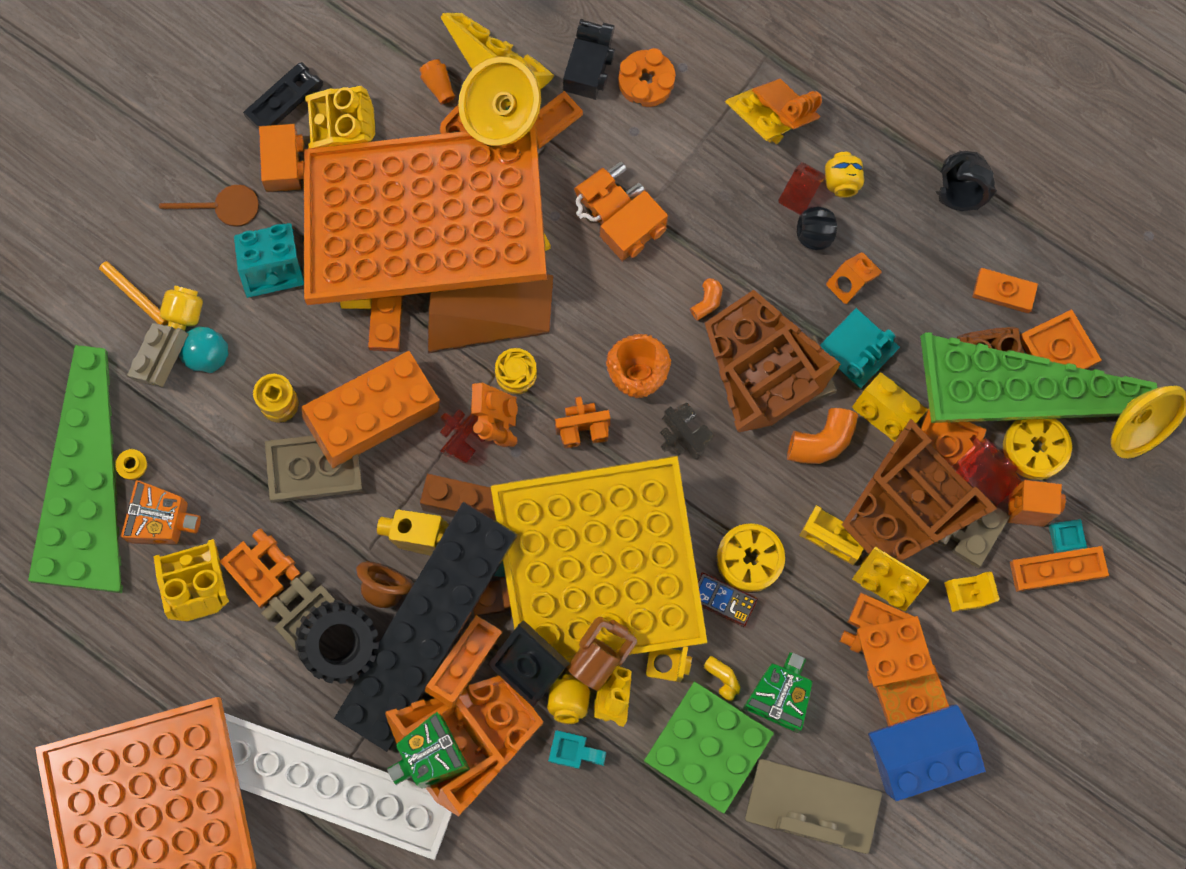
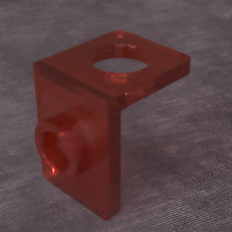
M801 162L795 168L778 202L801 215L808 208L819 186L825 180V174Z

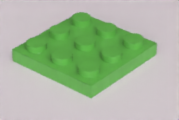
M694 681L643 762L724 814L774 732Z

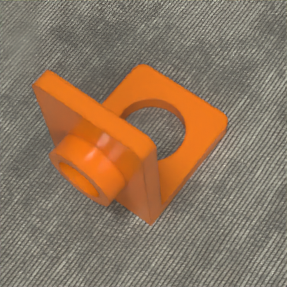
M861 252L846 260L828 280L826 285L844 304H847L864 284L878 277L882 271ZM841 276H845L851 281L852 288L850 292H843L839 288L838 279Z

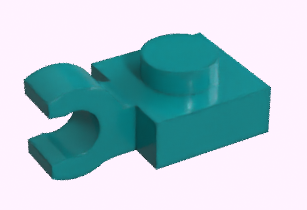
M556 730L548 762L580 770L582 760L604 766L607 753L602 750L585 747L587 737Z

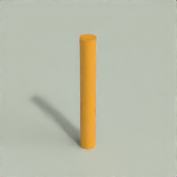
M108 261L100 265L99 270L157 324L165 326L168 324L167 320L161 318L160 309Z

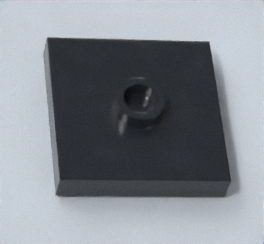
M523 620L488 665L534 707L570 663Z

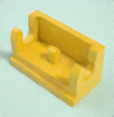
M816 505L799 536L854 565L859 559L863 548L841 525L843 521L821 510L822 508Z

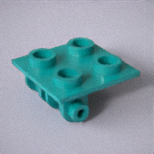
M857 308L820 344L824 351L841 364L838 369L860 389L900 348L894 342L896 336L891 330L887 329L885 332L880 330Z

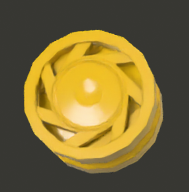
M511 348L498 356L495 363V377L499 387L510 394H523L531 386H534L537 379L536 362L528 351L521 348Z

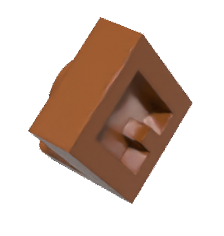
M506 576L500 577V580L490 581L473 610L474 616L511 611Z

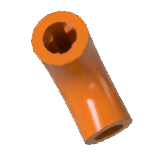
M830 408L826 425L820 433L807 434L793 431L788 446L787 460L799 463L821 464L837 458L851 442L856 429L858 414L843 408Z

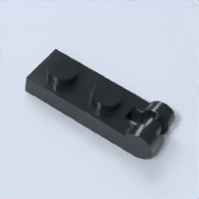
M300 62L243 112L244 116L258 130L259 126L277 125L305 100V96L318 92L323 86V81L317 75L313 76L310 74L309 68L303 62ZM297 81L304 82V84L300 87H298L295 83Z

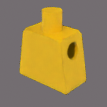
M398 509L395 511L393 519L380 517L377 524V534L388 536L389 540L400 549L431 556L449 524L441 516Z

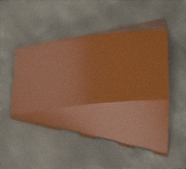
M547 274V280L431 292L428 322V353L439 352L440 349L452 347L453 349L463 348L470 344L494 343L495 340L507 338L512 340L548 334L550 330L554 275Z
M752 290L705 322L711 347L720 369L721 380L727 392V400L734 415V423L739 433L774 425L822 393L841 365L833 356L824 351L820 345L804 334L800 328L793 322H790L755 290Z
M911 418L841 524L868 554L871 553L874 547H877L900 562L997 509L976 486L972 488L930 444L932 440Z

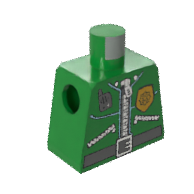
M789 653L783 667L772 663L742 709L795 733L800 732L803 728L813 682L801 676L806 659L797 654Z
M438 712L430 716L397 743L396 746L402 760L387 768L395 785L412 777L415 784L421 789L460 776L470 770L448 725Z

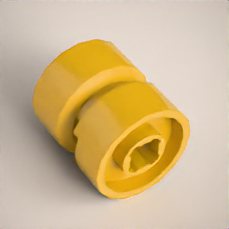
M275 373L267 374L260 378L254 386V400L264 417L276 423L286 422L296 414L299 401L287 378Z

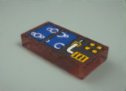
M702 572L698 580L702 608L745 628L758 598Z

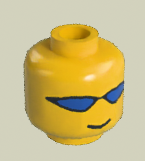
M850 152L836 153L834 158L830 159L825 165L826 186L828 190L841 198L856 195L858 190L864 185V171L861 159L852 156Z

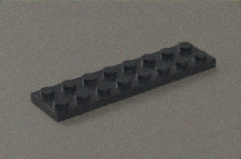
M466 502L461 504L380 640L378 649L374 650L373 654L376 655L375 661L368 660L366 665L370 669L366 673L361 672L334 717L335 720L384 751H390L395 738L386 718V711L409 707L411 703L418 702L421 699L427 684L440 667L517 538V533Z

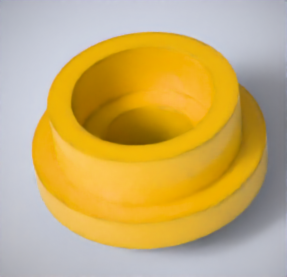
M135 449L122 452L116 460L117 472L128 480L140 478L147 469L146 457ZM134 459L136 461L135 466L130 469L126 468L127 461Z

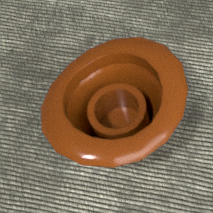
M367 561L359 563L356 567L357 576L362 581L361 594L363 598L378 608L396 606L402 595L408 594L414 585L413 581L407 576L380 563Z

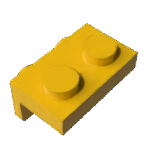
M881 372L866 387L852 406L857 413L894 442L910 418L917 423L928 410L917 399L910 396Z

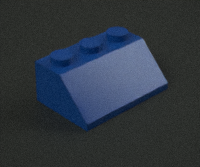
M957 704L868 733L885 793L895 801L986 772L977 740Z

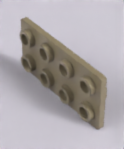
M760 759L757 764L745 821L868 854L870 852L882 792Z

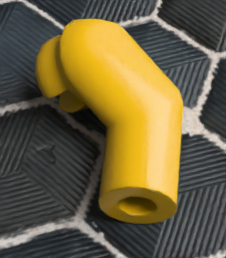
M710 656L704 664V669L719 678L724 684L719 689V694L728 701L734 700L735 695H739L741 689L734 671L715 657Z

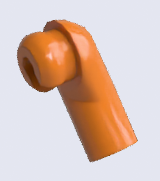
M713 278L706 279L703 282L704 298L701 302L690 308L691 314L697 321L720 306L723 288L720 282Z

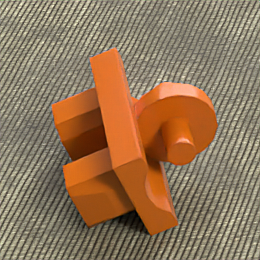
M581 396L575 397L576 406L565 408L566 417L555 419L556 435H560L564 448L579 446V431L590 430L592 443L608 441V426H610L611 419L609 410L596 412L595 404L583 405Z

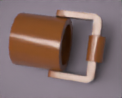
M597 617L580 640V648L570 661L567 670L583 684L600 691L615 668L621 666L636 645L637 639L629 631L628 627L619 622ZM602 627L606 628L610 633L626 639L618 652L603 641L595 638Z

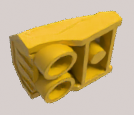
M364 87L327 89L305 96V101L308 103L310 128L308 149L371 142L376 134L374 107L368 91Z
M214 539L209 540L207 544L172 554L153 556L164 613L168 619L179 621L194 620L219 612L229 602L219 562V553Z

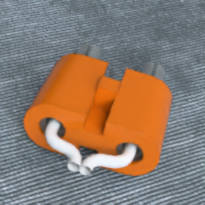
M619 162L608 171L601 168L574 188L577 195L576 205L578 206L576 214L580 219L585 217L593 222L598 221L602 225L642 193L644 187L638 183L625 192L621 186L618 187L615 184V178L626 171V167L622 162ZM580 201L587 209L590 208L594 217L587 213H582L583 207Z

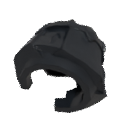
M961 150L949 155L944 160L940 171L943 177V187H940V191H935L939 195V202L959 211L978 210L987 204L997 192L993 177L994 173L984 156L978 152Z

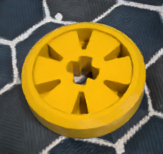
M1056 418L1016 420L1006 431L1003 440V452L1008 464L1016 473L1028 479L1043 480L1056 475L1066 466L1071 457L1072 442L1067 429ZM1031 440L1034 443L1037 440L1041 441V449L1044 452H1042L1041 450H1039L1038 452L1033 451L1032 448L1034 447V444L1031 442Z
M742 524L731 529L723 537L717 550V566L721 576L729 585L744 592H758L770 587L782 573L785 564V551L782 542L773 531L759 524ZM749 550L750 553L756 552L758 554L755 560L756 565H752L751 562L748 564L744 562L745 551Z

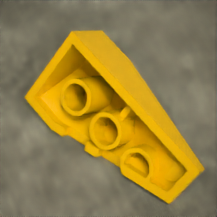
M442 13L441 20L472 70L490 58L509 57L522 62L534 73L540 90L553 79L554 74L528 54L522 58L511 51L512 44L489 37L490 31L463 13ZM511 101L506 104V107L511 106Z

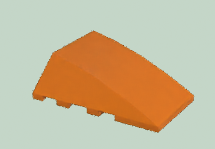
M500 676L468 685V688L464 689L452 708L434 698L428 701L421 700L411 703L409 707L400 710L396 708L385 713L396 743L436 712L444 718L470 770L460 776L432 785L426 789L436 803L457 816H460L544 723L534 708Z

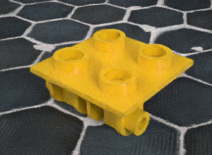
M753 89L725 101L769 143L774 142L777 145L784 137L782 134L792 129L781 123L779 116L771 108L764 106L759 101V97L752 91Z
M874 547L871 553L865 557L860 568L852 578V580L859 583L866 590L872 591L885 599L890 605L898 607L904 612L929 582V579L877 547Z

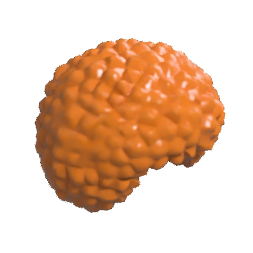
M634 334L633 336L623 338L622 341L619 340L608 352L606 366L610 378L618 390L629 397L637 399L655 393L664 384L670 371L671 358L665 345L657 338L647 334Z

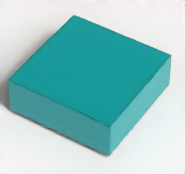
M1081 519L1056 522L1049 525L1054 553L1087 548Z

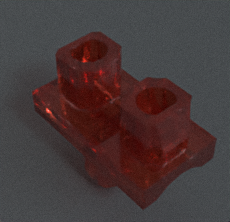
M458 410L453 417L447 413L441 416V420L446 425L439 433L445 438L452 431L455 433L440 449V452L446 457L452 456L460 462L466 463L476 450L464 440L470 433L481 442L485 440L481 439L473 431L474 424L478 422V416L470 414L460 424L459 422L464 418L465 414Z

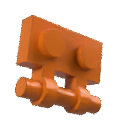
M483 382L472 384L471 414L478 416V422L474 424L473 431L483 440H494L495 444L501 447H514L518 440L509 430V427L516 426V415L518 412L517 397Z
M260 528L252 535L258 543L252 550L243 541L219 562L262 609L274 596H277L285 589L277 580L281 575L285 574L292 581L295 577L298 578L301 573L294 566L296 562L289 555L285 556L277 547L278 542L272 535L268 536ZM264 554H268L276 563L270 570L260 560Z
M860 593L847 623L863 628L914 616ZM843 631L839 642L850 646V650L856 653L863 652L858 633L856 632V635Z

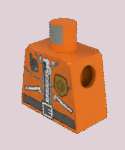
M136 480L121 538L132 544L175 545L179 542L181 531L195 534L198 532L201 516L186 513L188 503L182 497Z

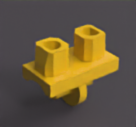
M620 666L615 668L601 690L597 691L594 702L595 718L602 719L603 721L612 720L618 726H625L628 718L632 671Z

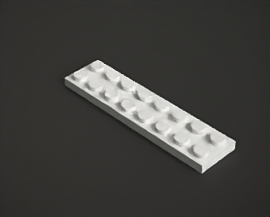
M224 713L240 789L427 858L436 859L452 812L436 803L426 788L421 789L415 782L409 780L395 785L389 773Z

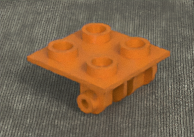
M781 78L752 90L764 106L771 108L779 116L781 123L793 130L821 117L816 113L822 104V96L817 91H811L808 94L798 96Z
M918 616L857 629L868 667V681L870 684L872 683L873 688L935 675Z

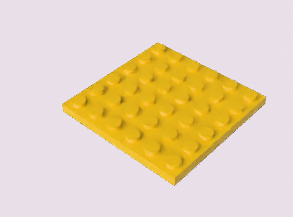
M678 456L491 485L496 521L518 534L503 560L514 630L524 620L569 663L580 648V640L597 617H603L609 621L615 620L628 627L629 631L637 639V643L629 655L708 643ZM604 627L601 628L595 637L616 652L619 651L626 641L625 638H620L610 633Z

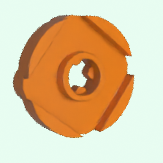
M652 48L636 51L626 57L620 64L619 89L622 95L632 103L635 101L636 103H641L644 107L657 106L669 98L674 88L675 69L671 61L658 49ZM648 73L653 75L652 83H647L646 80L640 81L642 74Z

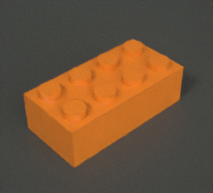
M407 351L303 405L302 418L333 469L337 465L352 459L356 454H361L436 414L439 410L440 399L411 352Z

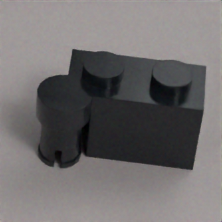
M580 19V25H578L576 33L577 38H575L563 77V91L596 100L598 91H604L608 77V74L604 73L606 65L611 66L614 59L615 49L611 48L615 25L604 22L600 25Z

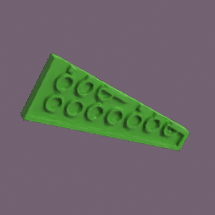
M924 333L920 336L931 423L1120 416L1130 401L1143 393L1157 388V383L1128 376L1118 377L1104 374V371L1094 369L1091 371L1078 368L1070 363L1064 365L1051 362L1050 359L1011 350L1007 352L988 348V345L980 343L977 345L965 343L953 337L947 339L934 336L932 333Z
M75 345L28 578V581L31 583L122 593L123 590L118 541L120 535L119 526H117L116 505H118L116 473L112 448L114 442L110 417L112 416L108 386L110 385L108 352L105 348Z

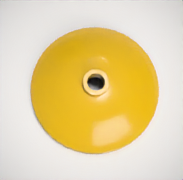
M509 57L490 58L477 65L469 73L462 85L458 104L460 119L467 132L479 142L490 146L512 144L524 137L537 120L541 106V90L534 73L522 62ZM511 101L510 108L506 110V104Z
M1163 386L1143 393L1130 401L1120 414L1112 431L1111 448L1116 455L1121 458L1140 456L1155 448L1170 436L1186 415V391L1180 386Z

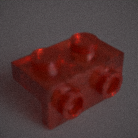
M973 435L970 440L974 446L952 467L972 487L976 486L996 507L1022 483V480L1016 474L1019 468L1007 456L1001 459L996 454L999 450L987 438L981 441L977 436Z

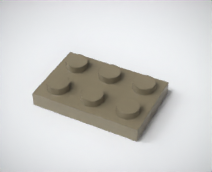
M313 435L265 441L269 498L271 503L363 492L359 454L332 469Z

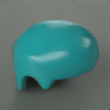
M196 327L186 332L188 336L179 353V358L186 367L193 371L213 373L224 365L229 355L228 343L218 332L208 327Z

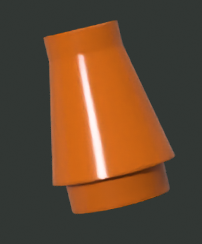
M440 59L431 60L419 69L422 74L420 76L421 80L431 90L441 105L452 101L456 97L452 90L446 65L442 64Z

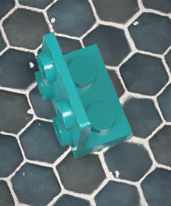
M291 223L276 224L269 228L255 231L249 230L234 236L237 269L246 298L304 285V277L297 256Z

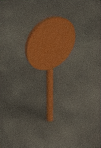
M231 185L224 188L217 195L215 202L160 203L159 208H215L218 218L223 223L239 227L248 224L255 218L258 213L259 202L256 194L250 188L244 185Z

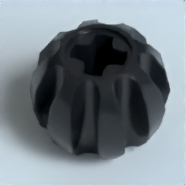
M819 206L809 207L804 210L797 222V237L800 244L812 250H823L831 246L837 234V220L834 213L827 208Z

